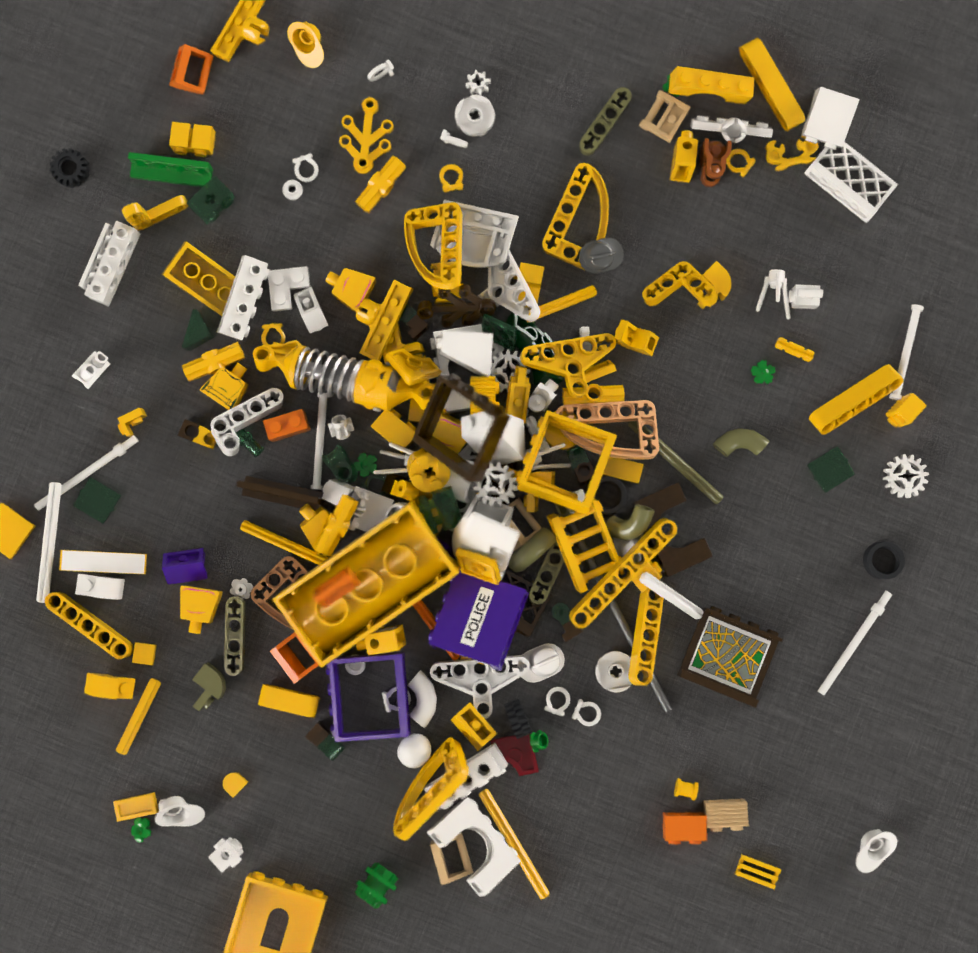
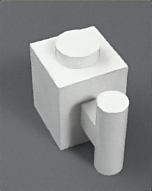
M796 284L792 290H789L788 294L791 308L816 309L820 306L823 290L820 289L819 285Z

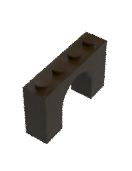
M678 482L632 503L633 508L631 510L633 513L635 504H640L655 511L651 523L643 533L644 535L666 510L687 501ZM655 538L649 539L651 543L648 545L649 548H653L656 545ZM701 538L681 548H672L665 545L656 555L660 562L658 564L663 570L661 573L662 575L665 574L666 577H670L713 557L705 538Z

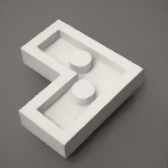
M307 266L269 271L268 282L271 310L273 312L292 310L291 290L310 287Z

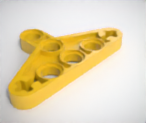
M604 333L527 346L520 353V361L527 367L564 377L569 395L573 398H581L588 390L584 372L615 348L616 339L612 334ZM605 339L606 342L611 343L608 348L605 344L598 347L599 351H596L597 344H601ZM583 342H589L592 345V351H585L582 347ZM563 346H571L573 354H566L563 351ZM544 349H552L554 352V357H546L544 355ZM539 350V355L534 356L531 361L528 357H525L528 352L530 355H536ZM568 365H576L578 368V373H570L568 371ZM573 384H580L583 388L582 393L574 392Z

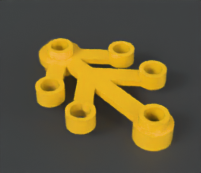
M368 97L362 102V108L365 113L363 134L355 126L351 116L346 115L342 118L343 127L348 129L359 142L361 151L359 153L348 135H342L339 143L354 158V169L360 174L369 173L373 168V161L383 153L391 150L390 141L383 139L379 142V147L369 154V147L394 129L392 121L384 120L381 127L371 134L373 115L378 111V103L372 97ZM372 102L374 105L368 108L366 106L367 103ZM345 120H351L350 125L344 124ZM390 124L391 128L385 129L384 125ZM348 139L349 143L344 145L342 141ZM387 143L389 147L387 149H383L381 147L382 144ZM362 160L367 162L365 166H360L359 163Z

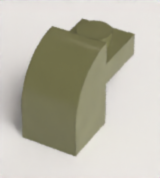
M205 663L192 679L205 689L193 705L198 711L204 708L208 709L214 702L212 697L214 696L219 700L226 691L224 675L211 663Z

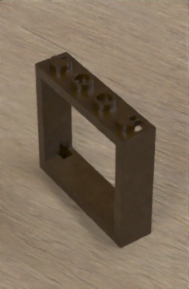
M455 374L439 375L412 441L468 483L482 482L511 416L504 411L505 409L502 406L490 402L489 397L477 393L473 386L460 381L461 378ZM452 389L493 417V421L473 465L432 436Z

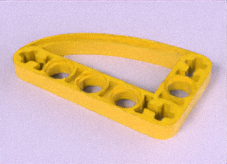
M580 163L575 168L542 242V249L545 253L582 270L585 269L581 266L580 261H575L582 247L564 240V237L591 179L597 188L600 199V223L596 240L605 238L609 217V201L604 180L600 173L588 163ZM586 169V173L589 175H584L581 183L578 181L580 178L579 170ZM572 186L580 187L581 193L578 196L570 193ZM570 204L573 207V211L566 214L562 211V206ZM556 222H562L565 225V229L557 232L553 225ZM553 235L558 236L554 242L556 248L548 249L546 242H550ZM566 248L574 249L575 255L572 258H567L564 255L563 251Z
M455 202L412 209L404 216L405 240L411 260L423 279L439 289H454L461 283L463 214L460 206ZM438 213L435 218L429 219L431 214ZM442 225L440 276L430 272L422 263L416 245V229ZM457 226L454 231H447L449 227ZM456 242L453 248H447L449 243ZM456 259L452 265L446 264L448 260Z
M454 738L446 739L433 753L404 795L393 827L394 835L401 840H408L467 779L469 769L461 743ZM444 762L447 772L415 804L427 782Z

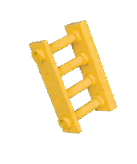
M593 499L588 515H594L597 525L572 536H566L564 531L566 525L588 515L577 511L564 518L559 517L555 513L546 516L574 587L579 593L588 591L586 584L589 580L607 573L622 558L616 552L601 513L603 507L600 501H596V499ZM599 532L601 533L604 541L603 544L578 555L573 553L571 547L574 546V543ZM608 551L611 562L587 573H581L579 568L581 562ZM623 568L619 571L620 575L625 574Z

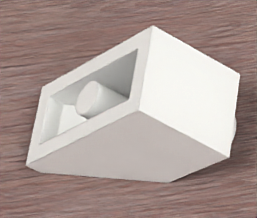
M312 287L293 294L309 333L320 331L328 326Z

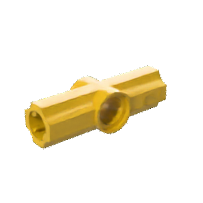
M392 156L380 172L377 171L370 178L368 186L355 203L362 210L370 213L380 199L390 193L394 182L405 171L406 165L397 157Z
M236 342L219 350L207 351L201 355L202 357L183 364L182 368L190 382L207 374H215L221 367L226 368L228 365L245 359L239 342Z
M590 384L587 392L581 398L571 397L567 388H562L563 405L625 401L623 385L599 386L598 384ZM573 387V390L576 393H582L583 388ZM595 393L598 398L593 399L588 394Z
M342 494L333 513H330L324 524V531L316 544L315 550L326 556H332L340 538L345 536L349 528L350 519L359 501L349 495Z

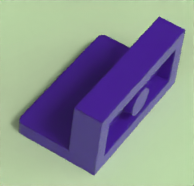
M204 548L163 553L162 570L167 584L207 579L208 574L204 565Z

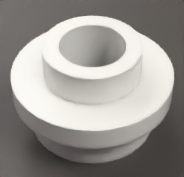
M289 180L283 185V194L287 199L296 200L301 197L303 188L298 181ZM294 186L296 190L295 192H289V188Z

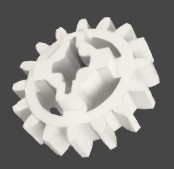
M509 350L506 351L505 355L500 351L498 358L492 356L494 363H491V375L495 376V378L496 376L501 377L505 381V384L499 382L500 393L504 389L508 393V376L506 373H503V371H506L508 363L510 370L514 372L516 366L512 363V360H515L520 366L527 367L521 363L520 357H517V351L511 355ZM505 360V363L501 367L496 368L497 364L500 361Z
M903 454L900 458L898 456L894 457V463L891 461L887 462L890 468L883 470V472L887 473L883 480H888V484L885 487L892 488L891 494L898 492L897 497L899 498L903 497L904 494L906 498H911V493L913 496H918V490H925L922 484L929 482L924 479V476L929 475V473L923 471L927 466L920 465V458L914 461V455H909L907 458L906 454ZM898 466V471L895 474H893L895 468ZM903 474L913 475V477H909L907 479L903 477L899 478V476ZM918 479L916 485L913 486L914 481Z
M500 462L497 463L496 467L490 463L482 482H474V484L478 485L473 488L474 492H479L477 498L478 500L483 498L482 503L484 505L490 502L492 508L495 503L502 507L503 501L509 504L508 498H515L513 491H518V487L514 485L517 482L516 478H512L515 475L514 471L508 472V465L501 468ZM498 472V473H502V474H500V475H495V474H493V473ZM486 478V485H484L482 488L483 481ZM491 479L497 484H499V488L501 491H499L498 488L492 485ZM509 482V488L507 492H505V485H507ZM491 495H497V496H499V497L493 498V497H490V496H491Z

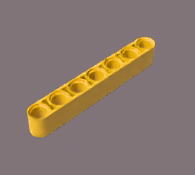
M666 518L659 519L570 611L569 617L571 622L577 628L587 627L676 535V524ZM669 523L670 530L664 534L662 526ZM655 538L656 545L653 548H648V540ZM636 553H641V561L634 563L633 556ZM627 568V575L620 578L618 575L620 569ZM607 583H613L612 591L604 592V586ZM593 598L599 599V604L596 607H590L589 605ZM578 613L585 614L584 620L581 622L575 621V616Z

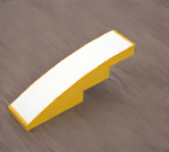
M60 550L59 570L146 574L147 554Z

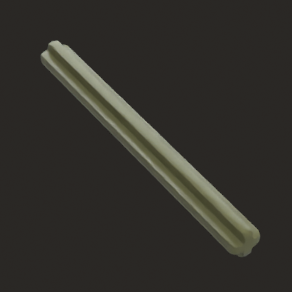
M630 421L628 426L638 434L637 421ZM645 425L642 427V431L645 434L653 433ZM659 439L658 453L714 504H719L723 499V495Z

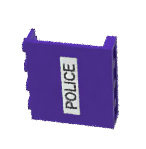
M459 570V573L450 579L451 586L449 591H446L443 596L444 604L442 610L437 612L435 618L437 623L428 636L429 645L435 649L438 647L491 665L493 669L501 671L529 593L526 589L500 581L499 585L461 573V570Z

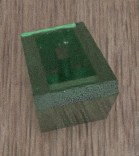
M197 309L192 311L182 348L187 351H191L214 338L205 319Z

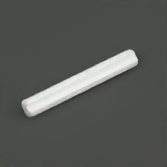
M645 572L641 574L639 580L642 584L694 619L702 618L704 612L697 605L650 573Z

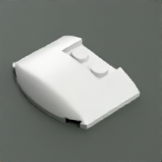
M444 200V201H443V204H444V203H450V202H453V201ZM455 202L460 206L463 214L461 265L486 268L505 263L519 217L513 214ZM442 225L435 227L430 244L440 254ZM451 226L447 231L452 232L457 226ZM456 242L449 243L447 248H453Z
M473 511L470 513L469 518L463 517L455 527L452 536L454 557L457 559L455 553L459 547L495 559L501 576L500 581H502L520 532Z

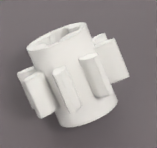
M475 70L472 76L467 75V79L470 82L466 83V88H471V95L474 93L481 95L482 92L489 91L486 85L490 84V79H485V71L478 73ZM475 81H479L481 85L477 86Z
M336 415L332 418V423H328L331 437L336 436L339 440L347 439L351 435L350 431H354L351 418H346L345 415Z

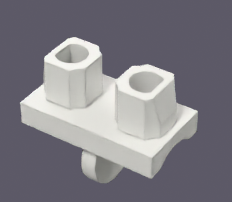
M94 351L75 371L72 377L81 381L89 389L109 367L108 357L100 351L97 353Z
M551 379L545 384L540 382L529 398V408L533 412L545 411L556 397L554 392L559 386Z

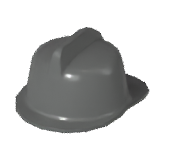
M604 238L585 244L581 248L579 261L587 272L601 273L617 268L622 263L624 252L617 240Z

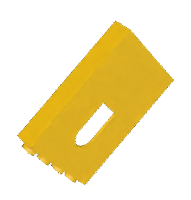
M254 871L249 873L244 883L224 953H311L328 896L324 895V892L321 890L313 889L310 891L304 889L305 887L301 884H287L281 878H267L261 872ZM276 908L284 909L289 916L280 951L260 945L269 914Z

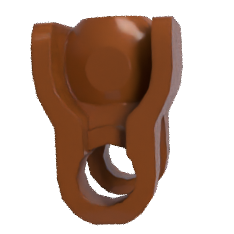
M709 138L704 139L699 152V163L702 168L701 182L704 186L714 187L720 181L726 169V160L731 152L732 141H727L726 145H724L720 141L709 142ZM706 175L711 179H715V181H708Z

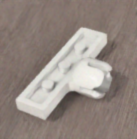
M698 115L697 119H691L690 125L692 129L721 132L726 141L739 143L746 135L772 138L773 129L768 127V123L757 122L756 125H748L749 121L740 120L735 117L729 119L717 118L716 121H712L707 116Z

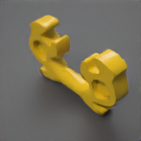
M799 139L796 146L803 153L800 156L787 159L782 157L785 153V146L781 144L779 148L774 147L776 140H773L765 147L766 160L770 164L779 165L775 168L776 171H782L789 166L801 163L810 164L816 159V157L810 156L817 151L819 145L818 143L814 144L808 141L801 142Z

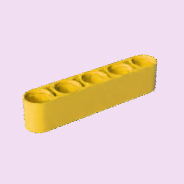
M757 37L739 47L744 63L751 75L755 77L754 80L782 128L788 131L805 122L802 109L763 42Z
M887 364L813 411L809 416V420L822 435H825L899 388L904 379L890 364Z
M650 588L640 593L628 674L629 681L636 686L647 685L653 678L664 598L654 592L655 598L652 600L649 597ZM648 610L652 613L651 620H648L646 617ZM645 630L649 633L647 641L643 637ZM642 650L646 653L645 661L640 657ZM639 671L643 673V680L641 682L637 678Z
M52 592L46 596L45 605L50 611L114 658L123 659L132 655L134 647L128 639L63 592ZM56 596L61 600L58 607L53 603ZM72 608L77 611V616L74 619L70 616ZM88 620H91L93 622V628L91 631H89L86 628V622ZM104 632H107L110 636L107 643L102 639ZM120 644H123L126 647V652L124 655L120 654L118 651V647Z

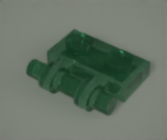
M452 486L432 491L433 499L427 501L426 495L418 497L420 512L424 514L425 522L434 535L438 533L437 525L442 524L445 531L455 528L462 519ZM437 508L439 515L433 517L431 509Z

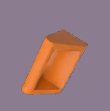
M187 44L182 45L178 49L169 86L204 94L214 56ZM190 56L204 59L198 86L184 81Z
M347 566L316 587L313 592V598L316 603L327 608L360 585L361 582L351 568Z
M296 632L270 651L294 684L319 666ZM295 637L315 662L308 669H305L287 645Z

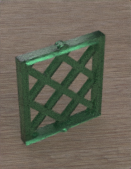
M484 314L482 323L483 333H486L487 329L490 334H493L494 343L515 351L517 327ZM496 326H500L503 330L500 331ZM503 333H506L509 337L505 338Z

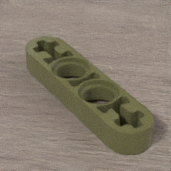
M621 87L613 93L582 137L579 144L582 154L586 156L593 155L629 105L631 101L629 89ZM623 94H625L626 100L623 99L618 107L616 105L619 99L618 95L622 96ZM614 109L617 113L616 117L608 118L605 114L606 110ZM602 125L605 128V132L597 134L594 131V127ZM593 136L595 139L592 142V148L585 149L584 142L588 144Z
M565 531L566 536H567V535L571 536V534H570L569 532H566V531ZM557 542L548 550L529 591L528 598L535 605H540L546 601L564 563L560 550L553 549L554 546L558 548ZM552 553H557L560 556L558 564H552L549 561V556ZM547 571L551 573L552 580L549 583L541 580L542 572ZM538 582L540 585L548 587V589L543 588L541 592L543 599L539 598L536 601L532 593L539 590L540 586H536Z
M232 596L226 601L224 669L231 676L240 674L244 669L246 604L240 596ZM235 600L241 605L236 610V614H241V617H230V614H234V607H231L230 604ZM232 620L239 621L240 629L238 631L231 630L230 622ZM232 640L239 642L240 649L238 651L230 649L229 644ZM240 654V657L235 658V663L239 665V668L233 671V668L229 667L233 663V657L229 658V655Z

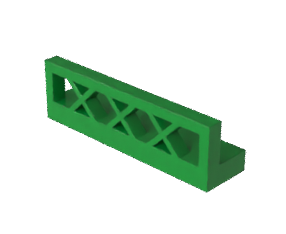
M132 152L128 154V159L132 162L131 178L211 188L213 168L209 162Z

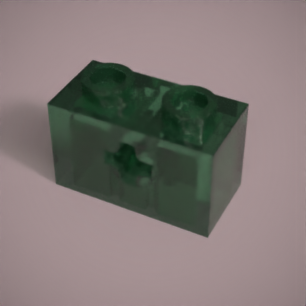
M214 176L186 204L207 225L209 222H214L224 208L227 209L232 205L235 196ZM212 199L215 201V203L212 204L209 201Z

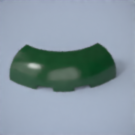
M513 312L505 322L501 337L513 343L521 351L527 346L553 342L546 332L543 333L535 325V321L527 322ZM544 349V355L546 357H554V352L552 349ZM539 350L536 355H530L528 352L526 357L531 361L534 356L539 355ZM532 368L534 385H539L540 382L545 384L549 379L553 380L556 384L564 381L562 376Z

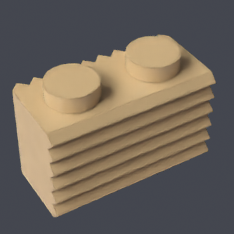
M745 799L703 801L704 813L707 816V828H710V831L720 832L725 827H731L733 831L743 830V827L749 826L748 807Z

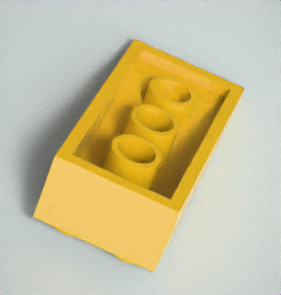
M187 241L183 243L161 274L220 316L223 314L235 279L233 274Z

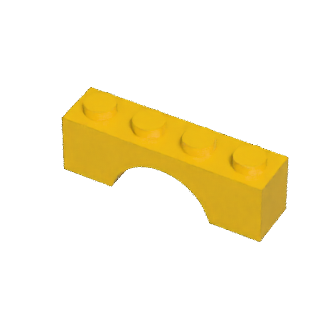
M677 66L670 73L669 93L684 96L700 93L715 94L723 97L726 102L746 104L753 98L755 77Z

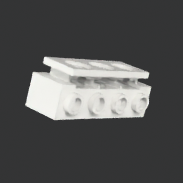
M119 221L115 222L114 227L105 223L78 285L86 290L84 295L94 301L110 306L140 236V233L135 228Z
M495 743L466 760L469 769L468 775L472 778V781L464 782L438 809L443 808L445 810L454 804L453 801L458 798H465L474 788H480L487 784L490 778L498 777L506 772L505 768L508 763ZM486 764L490 770L484 772L479 768V765ZM442 776L427 784L424 788L425 792L427 793Z

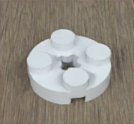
M470 95V97L462 99L455 110L457 127L463 133L470 136L485 135L491 129L495 120V112L490 101L481 95ZM478 111L480 118L472 120L469 114Z
M620 651L605 653L598 659L595 667L597 681L603 688L611 692L627 690L632 684L628 678L631 658ZM613 666H617L618 669H621V672L618 673V677H615L614 674H610V670H613Z

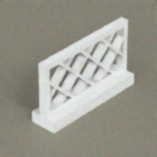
M846 142L841 147L842 153L833 154L832 149L825 147L804 174L867 223L898 184ZM847 157L855 158L858 166H848ZM829 158L831 167L825 168L819 161ZM834 158H843L844 167H835ZM849 170H858L860 179H851ZM863 170H870L873 178L864 179ZM836 171H845L846 180L837 178ZM874 182L875 192H866L865 183ZM878 182H885L890 186L889 190L880 191ZM860 183L862 192L856 193L852 190V184ZM867 196H876L877 205L875 207L868 202Z

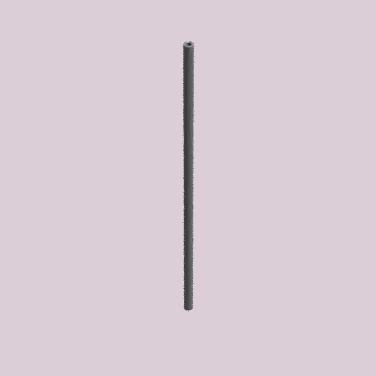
M538 469V471H547V469ZM575 522L567 525L572 535L579 533ZM584 539L577 542L581 553L589 550ZM593 557L585 560L590 570L598 568ZM603 576L595 577L596 582L598 583ZM606 584L604 586V592L608 593L610 592V589ZM613 599L608 605L632 649L634 635L616 600ZM641 652L640 657L645 661L646 658L643 652ZM653 673L650 685L666 713L672 710V707Z

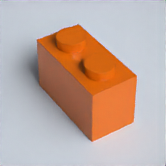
M303 409L263 420L268 440L271 442L311 431Z
M663 812L664 840L668 841L669 844H681V841H689V844H701V841H707V816L704 812Z

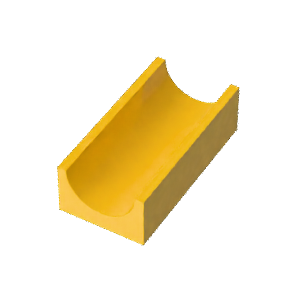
M413 499L287 586L272 600L319 666L323 667L457 575L460 566L457 559L452 558L436 539L421 515L419 505ZM347 566L351 568L361 582L360 585L327 608L316 603L313 598V592L316 587Z

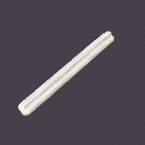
M50 482L36 599L40 603H45L46 596L50 594L62 487L61 483Z

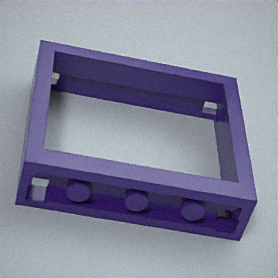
M405 652L336 657L327 663L326 673L330 675V683H328L327 689L328 695L332 697V704H329L330 716H333L334 724H331L332 737L335 736V742L410 736L411 725ZM394 660L400 728L344 732L339 664Z

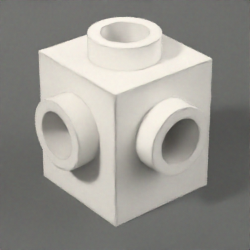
M229 837L225 841L222 838L213 846L216 850L208 857L223 872L229 866L234 868L242 860L240 856L244 851L237 839Z

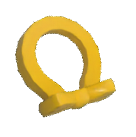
M743 149L732 150L726 160L727 168L732 172L741 173V177H745L755 164V159H750L749 154ZM741 154L745 157L747 165L744 168H735L730 163L731 157Z
M455 164L444 166L439 174L444 193L451 190H463L462 169ZM448 170L458 172L459 178L456 184L450 185L444 179L445 172Z
M282 323L262 325V329H264L261 336L263 345H269L266 341V335L270 328H276L281 335L280 343H285L286 336L281 328L283 327Z

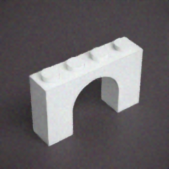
M481 324L446 330L483 333ZM443 330L433 332V338H430L431 349L436 351V357L433 358V361L442 371L440 375H450L448 371L449 359L440 355L439 349H436V337ZM452 389L444 409H446V413L470 410V401Z
M466 797L461 799L427 833L439 848L447 846L465 829L473 830L482 836L487 846L486 859L483 865L466 880L480 897L487 895L521 860L517 857L518 853L516 850L509 847L504 841V836L492 827L491 820L478 810L477 803L473 799Z

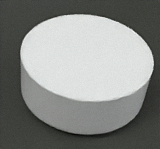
M366 662L345 663V668L348 673L359 675L365 670Z

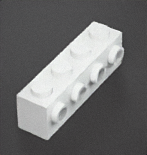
M246 255L242 256L217 329L218 333L238 340H243L244 337L247 338L250 331V326H248L249 320L254 318L257 307H254L256 299L259 300L263 292V288H261L262 281H266L269 274V269H267L268 263Z

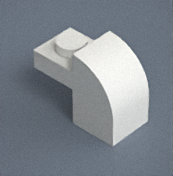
M78 574L75 594L104 599H122L125 579Z

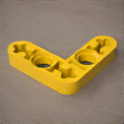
M180 195L147 211L139 203H131L125 206L122 212L126 221L136 230H143L185 210L189 204L185 196Z
M686 261L677 263L648 285L642 292L644 302L648 306L659 304L682 285L704 306L715 304L718 300V294L715 287ZM695 280L701 281V284L697 287L690 286ZM665 281H673V284L669 287L662 286ZM705 289V292H706L708 295H712V296H711V297H708V296L705 297L703 290Z

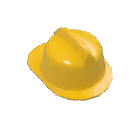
M308 22L292 23L287 33L297 56L307 67H318L324 59V51L320 43L321 34L318 28Z

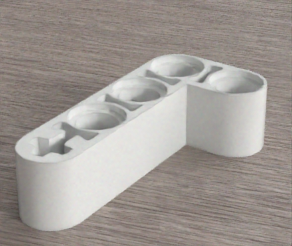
M268 389L212 419L211 433L225 455L234 456L239 451V438L235 432L282 407L283 393L280 389ZM271 397H273L274 399H277V398H278V401H277V402H275L274 400H271V401H270V399H271ZM258 405L262 409L259 412H253L251 407ZM235 415H241L244 417V419L240 422H236L233 420V417ZM223 424L226 428L223 431H217L215 426ZM232 441L236 446L229 449L225 447V443Z

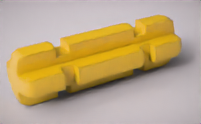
M779 337L776 341V348L784 349L785 352L798 358L802 357L807 362H810L814 357V351L805 350V347L791 341L787 342L782 337Z

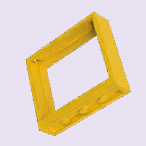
M547 410L545 416H541L538 421L537 427L540 428L538 434H533L530 445L533 447L531 452H526L523 463L526 465L524 470H519L516 478V482H518L517 490L588 515L617 435ZM549 425L604 445L583 502L527 482Z

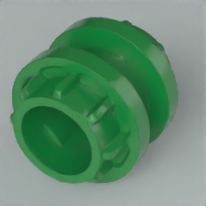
M375 862L371 868L367 866L365 869L369 873L364 882L361 880L357 881L358 887L355 893L372 907L379 908L382 903L386 905L388 902L384 896L389 888L393 891L396 890L397 886H395L398 877L378 862Z

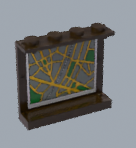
M710 606V609L704 608V613L698 621L677 676L757 708L759 700L756 698L778 642H782L783 639L778 637V632L767 629V632L759 629L760 625L748 621V624L740 622L741 617L731 613L729 616L721 614V609Z

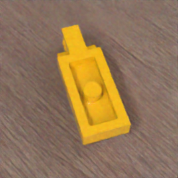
M516 365L514 376L510 377L505 412L524 420V423H526L531 383H529V378L526 377L527 368Z

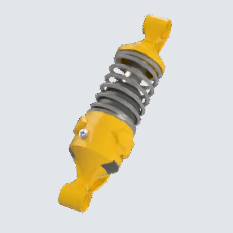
M297 340L284 344L273 342V344L258 346L253 350L256 368L261 372H267L278 366L284 373L290 388L303 391L309 384L311 393L318 387L320 395L324 394L327 390L329 397H332L334 394L337 395L338 399L346 397L348 402L352 400L353 403L363 405L365 408L373 409L377 412H381V410L390 411L398 404L410 398H414L420 407L425 410L430 399L425 397H430L434 386L429 383L430 379L408 386L389 362L383 364L375 359L357 362L355 357L348 360L346 355H342L339 358L337 353L329 355L327 351L322 353L318 349L311 351L309 347L303 346ZM314 352L318 355L315 362H313L312 356ZM323 355H326V356H327V360L325 361V363H324V365H323V364H322V356H323Z

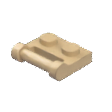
M659 91L656 95V101L639 126L670 143L690 110V106L664 91ZM663 103L669 104L657 126L654 125L652 121Z

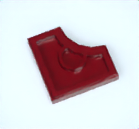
M514 734L490 740L491 745L495 743L507 763H510L516 769L519 776L539 772L535 752H533L530 744V734L519 739Z

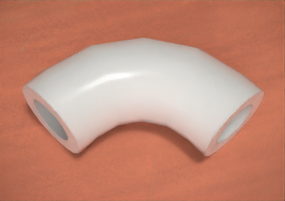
M420 670L407 685L413 690L417 699L416 706L409 715L420 726L425 728L436 711L437 696L433 683Z

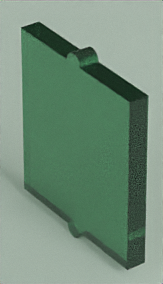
M838 446L807 464L814 475V480L819 483L824 493L855 475L848 464V459L843 456Z
M90 477L85 487L80 490V495L73 506L104 524L111 511L115 510L114 507L121 495Z

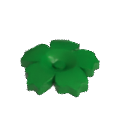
M761 360L757 363V367L752 366L751 369L752 376H756L754 378L756 384H762L763 382L766 384L771 383L773 379L771 374L776 372L775 367L772 365L767 366L766 360Z
M360 453L357 458L360 462H354L353 467L360 471V476L364 478L369 476L370 472L373 473L374 470H377V465L374 464L377 461L375 455H368L367 457L365 453Z
M140 817L134 820L131 835L134 836L138 843L151 836V830L148 829L150 827V820Z

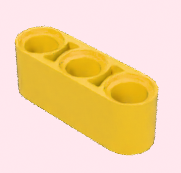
M263 684L258 705L315 718L320 697Z

